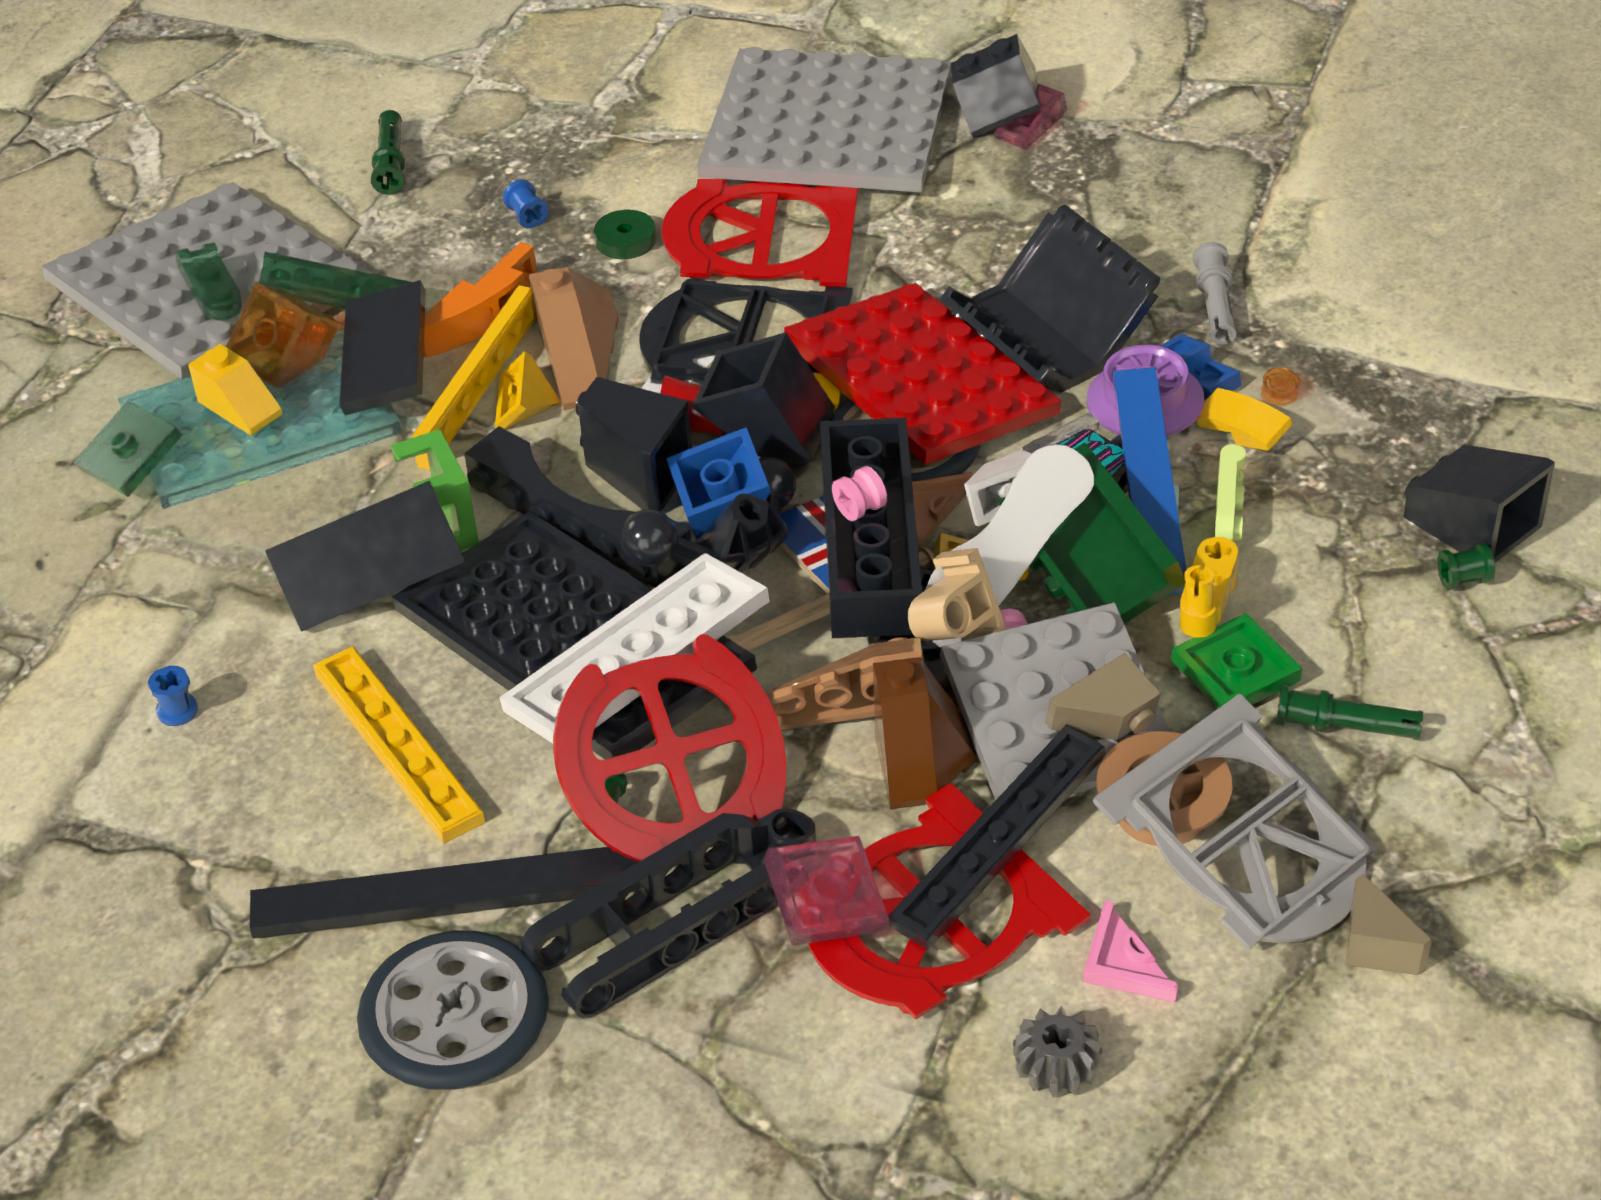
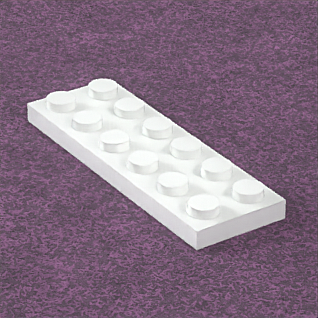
M704 553L499 697L503 712L553 743L554 725L558 708L569 685L583 667L589 664H596L604 675L622 666L650 658L669 655H695L693 649L695 638L701 634L709 635L715 640L723 636L769 602L768 589L759 582ZM629 689L618 695L604 709L595 728L639 697L640 693L637 690Z

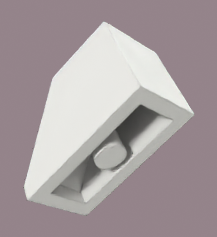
M1020 450L988 462L964 484L976 526L991 522L1000 508L997 501L1006 497L1014 478L1032 453Z

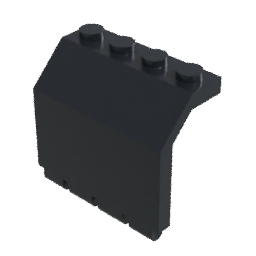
M1062 205L1054 215L1049 212L1047 213L998 285L973 297L948 286L940 300L952 309L951 313L953 316L974 327L980 336L1000 349L1003 354L1025 370L1044 387L1047 386L1062 393L1104 371L1107 360L1123 348L1159 297L1154 291L1160 283V277L1141 262H1137L1135 257L1117 243L1111 242L1108 236L1091 223L1086 222L1082 216L1068 205Z

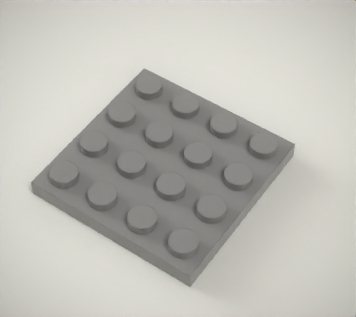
M1115 603L941 646L940 658L995 800L1060 732L1051 730L1045 723L1051 698L1123 653H1126L1145 675ZM1159 705L1156 709V719L1144 731L1137 734L1169 731ZM1131 731L1119 740L1094 736L1088 737L1104 745L1106 755L1113 746L1137 734ZM1100 763L1072 794L1097 788L1096 778Z

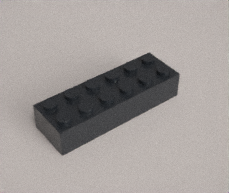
M906 417L820 421L832 639L913 635L908 622V610L911 602L922 593ZM864 466L871 467L877 472L885 486L887 502L885 506L877 510L867 509L864 516L855 521L848 520L840 512L834 501L832 484L842 477L852 478L855 471Z

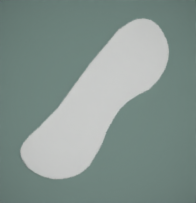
M1050 445L1037 449L1022 465L1009 488L1006 498L989 525L974 538L951 550L978 548L998 606L1016 585L1050 535L1091 492L1094 485V474L1089 462L1080 453L1068 446ZM937 567L934 570L925 590L945 577L942 567ZM961 638L934 640L933 643L937 647L960 642Z

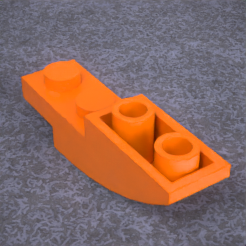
M520 242L485 276L481 277L475 285L462 280L425 314L424 357L428 358L450 351L484 335L518 285L528 287L530 285L529 274L537 273L534 246Z

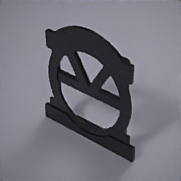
M686 279L682 283L680 290L660 301L648 313L642 323L639 344L644 362L652 371L650 381L654 384H662L665 375L682 381L688 379L702 384L709 368L697 365L692 359L753 342L766 301L787 306L801 314L805 319L813 318L839 307L850 305L853 288L826 286L825 291H798L768 286L717 283L716 281ZM748 299L740 322L712 307L715 304L727 301ZM695 314L730 331L683 344L679 343V336L683 326ZM805 360V362L807 363V365L813 373L821 374Z

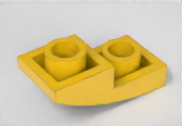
M1217 388L1207 398L1201 414L1196 420L1199 427L1231 432L1236 445L1269 451L1293 424L1290 417L1268 404L1241 393Z

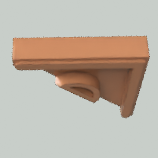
M972 472L912 482L918 548L921 547L967 495L964 484L973 476Z

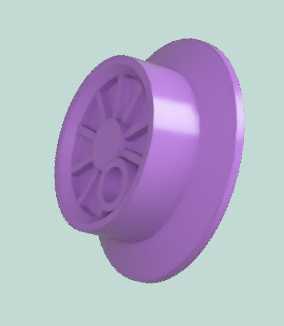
M1136 345L1116 352L1107 360L1104 371L1092 381L1088 388L1087 407L1091 416L1098 424L1119 435L1120 427L1113 385V371L1156 367L1166 436H1170L1186 429L1197 420L1204 405L1203 389L1198 380L1188 372L1187 364L1183 358L1174 351L1156 345Z

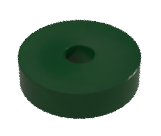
M625 209L610 212L601 217L594 227L597 249L603 255L610 258H636L649 252L656 243L655 223L649 215L641 211Z

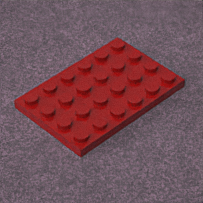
M917 283L903 285L901 288L880 295H874L866 300L839 307L825 314L806 318L801 322L784 327V332H787L802 357L872 419L906 417L909 451L925 465L1060 414L1062 400L1036 381L984 337L980 336L963 320L953 316L947 307Z

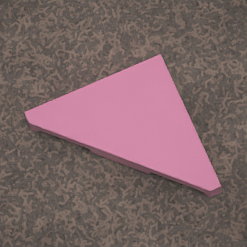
M1105 900L1085 966L1083 982L1176 1002L1178 992L1176 982L1169 980L1155 962L1156 957L1134 929L1130 930L1114 910V903Z

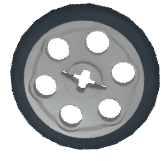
M452 930L428 935L406 944L393 953L372 974L360 998L357 1014L359 1038L368 1056L384 1072L406 1084L431 1090H455L479 1085L503 1074L518 1063L537 1041L547 1018L549 996L546 981L540 969L521 948L500 936L480 931ZM450 961H461L466 964L464 970L455 975H445L440 972L442 966ZM502 976L510 980L508 986L499 991H489L483 987L485 982L493 977ZM407 985H418L423 988L422 992L413 999L404 1000L396 996L397 992ZM461 1003L462 1009L454 1008L457 1004ZM444 1008L451 1009L449 1013L444 1012ZM494 1017H504L511 1021L510 1025L501 1032H488L483 1028L485 1023ZM414 1025L422 1029L421 1034L411 1041H401L395 1037L397 1032L406 1026ZM451 1042H461L467 1046L466 1050L457 1057L446 1058L439 1054L442 1047Z

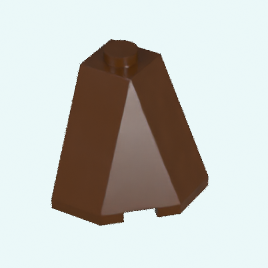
M920 657L873 663L875 739L890 810L926 805V797L950 784L960 772L965 774L975 763V752L970 733L963 715Z

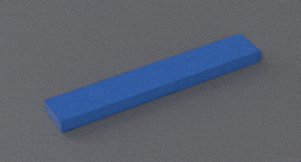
M1156 367L1113 371V385L1129 498L1176 558L1185 578V571L1187 569ZM1185 585L1170 595L1182 594Z

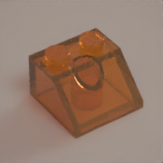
M256 281L226 347L246 359L261 379L274 387L281 388L324 360L340 322L288 291Z

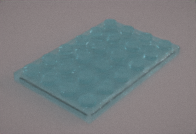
M344 329L332 331L307 341L296 342L287 347L264 354H257L246 359L277 401L283 413L252 436L200 404L196 397L191 376L183 380L178 378L172 382L146 390H139L118 398L122 413L162 509L402 434L400 420L391 403L350 415H344L339 406Z

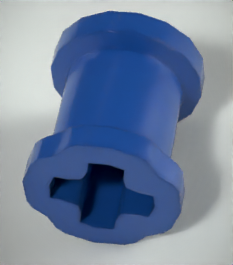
M520 179L510 183L503 193L504 204L507 208L516 212L517 220L521 226L531 229L543 224L549 215L548 204L544 199L536 196V190L532 183L528 180Z
M170 665L158 669L148 680L149 689L158 701L156 707L157 717L161 723L168 726L184 725L191 721L198 711L196 699L188 691L190 685L189 676L182 667Z

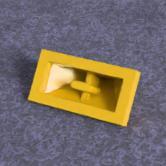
M526 351L499 376L495 428L500 426L506 430L561 403L533 357Z

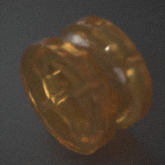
M1278 367L1270 369L1263 376L1261 397L1267 403L1275 406L1290 405L1298 397L1300 378L1295 372L1287 368Z

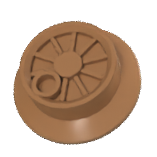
M1169 731L1146 732L1126 738L1113 746L1103 757L1097 771L1096 786L1098 794L1182 734ZM1222 757L1208 758L1193 763L1184 769L1173 783L1169 799L1170 816L1175 833L1182 844L1195 839L1206 827L1218 820L1230 803L1233 780L1230 769ZM1125 819L1119 823L1121 828L1134 839L1157 846L1150 830L1143 829L1137 832Z

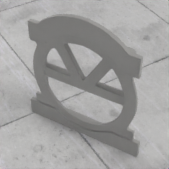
M1238 694L1096 795L1093 803L1114 825L1119 824L1125 819L1137 832L1143 829L1150 830L1161 854L1171 868L1198 894L1227 912V915L1221 920L1224 923L1223 926L1246 950H1250L1260 941L1270 943L1300 942L1320 936L1337 926L1351 911L1355 879L1362 874L1366 875V857L1372 854L1377 846L1352 820L1345 822L1332 809L1324 794L1309 776L1290 760L1277 753L1265 741L1268 735L1257 724L1261 720L1262 715L1241 694ZM1217 757L1240 759L1270 771L1285 782V784L1193 853L1179 841L1170 816V793L1173 783L1179 774L1193 763ZM1301 798L1315 821L1320 840H1314L1272 823L1269 820L1296 799ZM1257 835L1317 859L1319 865L1313 878L1297 891L1276 896ZM1235 845H1238L1252 893H1243L1216 880L1206 867Z

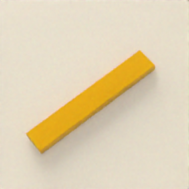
M518 285L413 433L412 438L440 429L448 445L451 443L536 320L531 288ZM427 453L415 456L418 468L430 470Z
M354 646L313 664L316 677L443 844L485 823L484 813Z

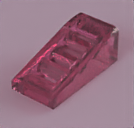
M1038 84L1042 110H1037L998 127L994 132L995 138L1026 150L1067 111L1064 93ZM1023 122V123L1028 124V125H1030V126H1029V128H1028V127L1022 126V125H1020V124ZM1015 130V131L1021 132V133H1023V135L1021 136V135L1015 134V133H1013L1012 131Z

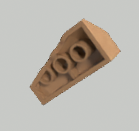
M569 267L547 269L543 272L529 274L536 320L563 410L576 408L579 395L588 389L596 377L608 379L609 360L611 353H613L614 333L619 321L611 292Z
M894 638L888 642L870 645L766 691L765 694L769 698L778 718L780 729L785 730L874 717L873 663L920 657L924 662L921 638Z

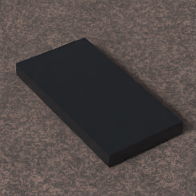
M421 280L346 301L339 406L344 415H350L422 394L426 290Z
M430 480L265 550L301 632L465 562Z

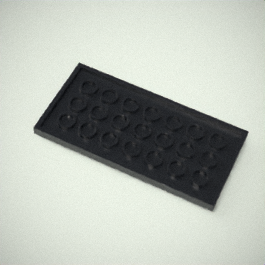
M529 511L462 553L465 559L464 563L412 584L392 596L397 612L509 691L652 591V589ZM724 635L716 640L740 659L751 673L757 670L754 654ZM662 680L658 683V690L672 728L718 697L703 687L684 681ZM641 695L594 729L591 742L593 752L606 760L641 750L656 739Z

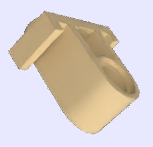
M978 548L942 552L932 559L935 568L942 567L945 577L918 595L910 604L908 622L916 638L920 637L922 641L961 638V641L1007 630Z

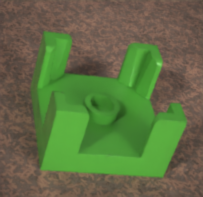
M439 429L392 444L391 448L395 462L427 453L431 478L413 484V487L429 480L431 481L460 550L473 547L479 543L468 480L441 430Z

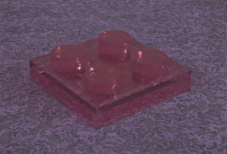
M860 836L769 848L763 860L792 946L885 931L890 921Z

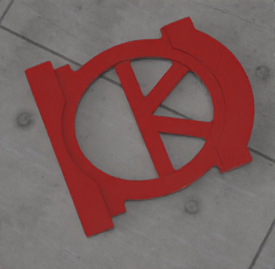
M697 179L696 187L681 196L667 211L662 223L663 244L669 256L680 266V277L800 278L819 280V286L846 287L859 188L821 185L811 188L799 184L777 182H752L728 186L727 181H724V179ZM736 199H762L760 217L758 218L727 206L726 203ZM778 200H803L814 205L824 213L829 221L830 231L821 246L801 258L784 263L768 264ZM708 215L749 231L709 245H705L700 234L701 226ZM755 242L752 264L735 262L718 255V253Z
M951 783L926 797V805L930 809L918 816V821L922 824L921 826L896 832L869 845L858 853L836 878H831L826 873L819 874L795 889V896L804 904V931L811 954L825 974L847 991L875 1003L898 1007L903 1013L910 1014L914 1019L920 1018L946 1001L947 996L944 993L946 990L979 978L1000 966L1016 952L1024 940L1033 934L1043 938L1057 929L1063 936H1067L1090 921V913L1021 849L999 873L1010 884L1013 895V907L1007 925L988 947L959 919L942 935L965 958V960L940 967H919L926 949L910 939L897 963L878 956L865 946L855 932L853 924L888 920V915L920 882L896 857L907 850L924 846H954L983 814ZM875 870L903 896L864 902H855L853 900L854 894L863 879Z

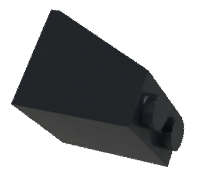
M787 332L718 351L693 403V407L698 413L727 434L747 427L757 456L760 458L776 457L785 461L790 467H801L813 461L821 442L820 421H830L835 408Z
M596 377L588 389L579 395L576 402V414L579 416L581 427L580 445L584 450L585 465L642 510L654 509L662 511L677 489L666 458L692 448L688 401Z
M1464 444L1449 456L1444 455L1435 466L1422 476H1415L1409 482L1404 493L1406 502L1403 517L1458 552L1474 550L1477 544L1485 543L1490 548L1496 563L1542 527L1555 462L1546 457Z

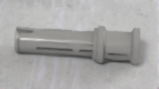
M1207 242L1196 248L1193 253V263L1199 270L1196 283L1199 290L1205 294L1210 338L1214 343L1223 345L1228 344L1226 331H1228L1231 342L1235 339L1237 333L1228 291L1233 278L1230 269L1226 267L1229 259L1226 247L1217 242Z

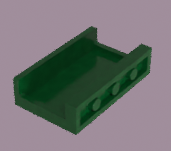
M1083 443L1074 450L1089 462L1094 474L1092 490L1084 501L1050 535L1031 562L1030 567L1034 571L1040 567L1047 575L1042 581L1055 601L1064 598L1070 606L1065 609L1066 614L1115 603L1125 624L1184 586L1186 581L1176 558L1088 445ZM1006 497L997 501L999 506H1001Z

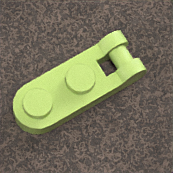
M1235 444L1226 445L1220 451L1214 537H1224L1232 541L1241 542L1243 516L1234 514L1235 511L1243 512L1244 473L1240 469L1245 466L1246 450Z

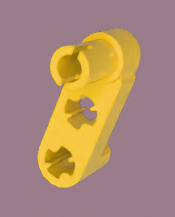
M1212 537L1202 541L1197 549L1192 566L1185 571L1186 584L1180 599V629L1187 636L1194 638L1207 637L1215 631L1217 624L1221 622L1229 594L1237 587L1238 547L1232 540L1224 537Z

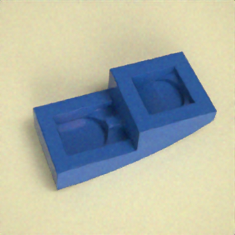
M1180 334L1160 345L1174 351L1183 358L1187 364L1188 372L1200 383L1204 393V400H1207L1217 388L1234 391L1242 386L1239 371L1211 359L1210 345L1185 334Z

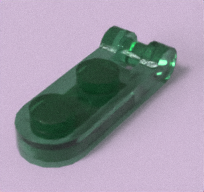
M215 242L203 244L202 249L189 251L188 248L175 251L178 269L206 317L215 320H225L233 318L241 312L240 290L223 263Z

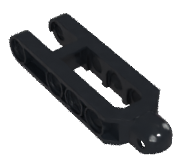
M788 808L776 809L758 821L742 814L722 813L538 920L524 934L521 941V949L540 970H551L608 937L615 947L598 956V962L576 975L567 988H562L561 996L578 1017L583 1019L594 1017L782 904L788 878L787 868L805 858L813 850L816 843L815 823L805 813ZM780 818H784L781 824L776 825ZM715 842H717V843L713 846V848H711L708 852H706L707 849H708L712 844H714ZM732 863L746 864L751 870L733 882L728 879L721 883V889L692 906L689 903L681 907V913L652 930H649L647 927L634 934L627 926ZM677 865V867H676L670 874H668V875L666 876V874L669 872V870L672 869L674 866ZM637 889V890L633 893V895H631L629 898L626 899V897L629 895V893H631L633 890ZM554 938L550 944L542 948L548 940Z

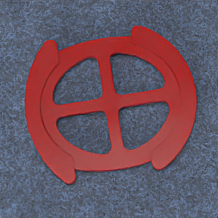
M706 634L699 635L693 641L695 655H669L650 658L622 666L604 675L599 666L589 664L583 667L573 679L558 708L553 733V755L559 783L568 803L582 824L597 839L611 848L613 852L636 862H640L722 813L742 814L750 818L753 816L758 821L776 809H782L787 762L784 740L774 709L759 682L742 661L723 644ZM662 680H678L707 689L729 706L734 717L733 723L681 738L676 736L662 702L658 683ZM629 689L637 690L642 697L656 737L655 745L606 760L596 758L593 754L591 742L600 715L618 695ZM740 742L745 747L747 762L738 788L730 799L716 811L711 813L704 812L698 804L684 764L685 757L689 754L727 743ZM654 764L663 765L668 771L682 811V820L677 823L655 822L630 813L609 796L605 788V780L612 776Z

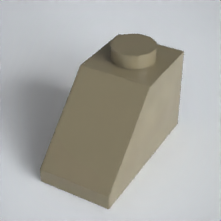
M1123 653L1051 698L1045 723L1051 730L1060 731L1067 724L1084 735L1119 740L1131 731L1135 734L1144 731L1154 722L1161 693L1127 654Z

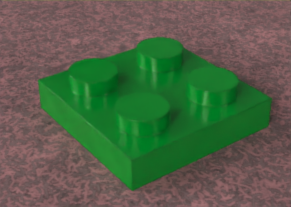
M1247 613L1217 626L1215 631L1207 637L1192 638L1172 648L1171 661L1217 709L1238 694H1241L1253 705L1281 691L1282 684L1291 686L1301 681L1302 667Z

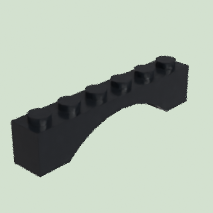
M498 426L464 453L467 479L476 491L488 494L502 502L507 508L516 510L523 515L531 511L613 565L628 572L638 581H644L656 588L686 567V565L671 559L660 565L650 567L641 566L631 561L621 547L620 533L624 522L635 512L612 510L588 504L568 495L552 484L540 471L533 458L530 442ZM672 520L678 536L691 541L690 529Z

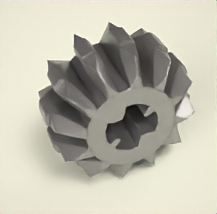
M1060 1006L1055 1015H1049L1040 1008L1035 1016V1020L1023 1019L1020 1033L1016 1035V1039L1013 1041V1055L1015 1056L1016 1070L1019 1077L1029 1078V1084L1033 1091L1043 1086L1049 1087L1053 1098L1058 1093L1059 1088H1066L1075 1095L1080 1088V1083L1092 1084L1096 1075V1068H1099V1064L1102 1061V1048L1098 1042L1099 1034L1096 1031V1026L1085 1025L1082 1012L1072 1017L1066 1016L1062 1006Z

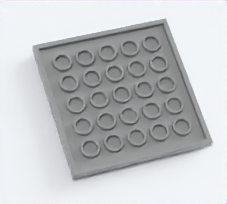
M759 47L739 48L697 164L698 177L922 192L951 77V61H941L937 58L907 59L898 55L873 57L863 53L840 55L829 51L807 53L798 52L794 49L774 51L763 50Z
M234 182L220 185L211 192L191 198L186 203L170 210L159 212L154 217L138 224L127 226L120 232L104 239L95 240L88 246L72 253L63 254L56 260L42 265L43 276L46 281L182 380L191 376L188 364L218 344H222L237 354L374 288V274Z

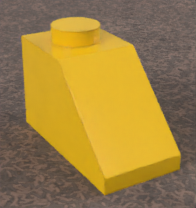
M222 344L216 345L188 364L198 402L252 436L283 414L281 407L249 362Z

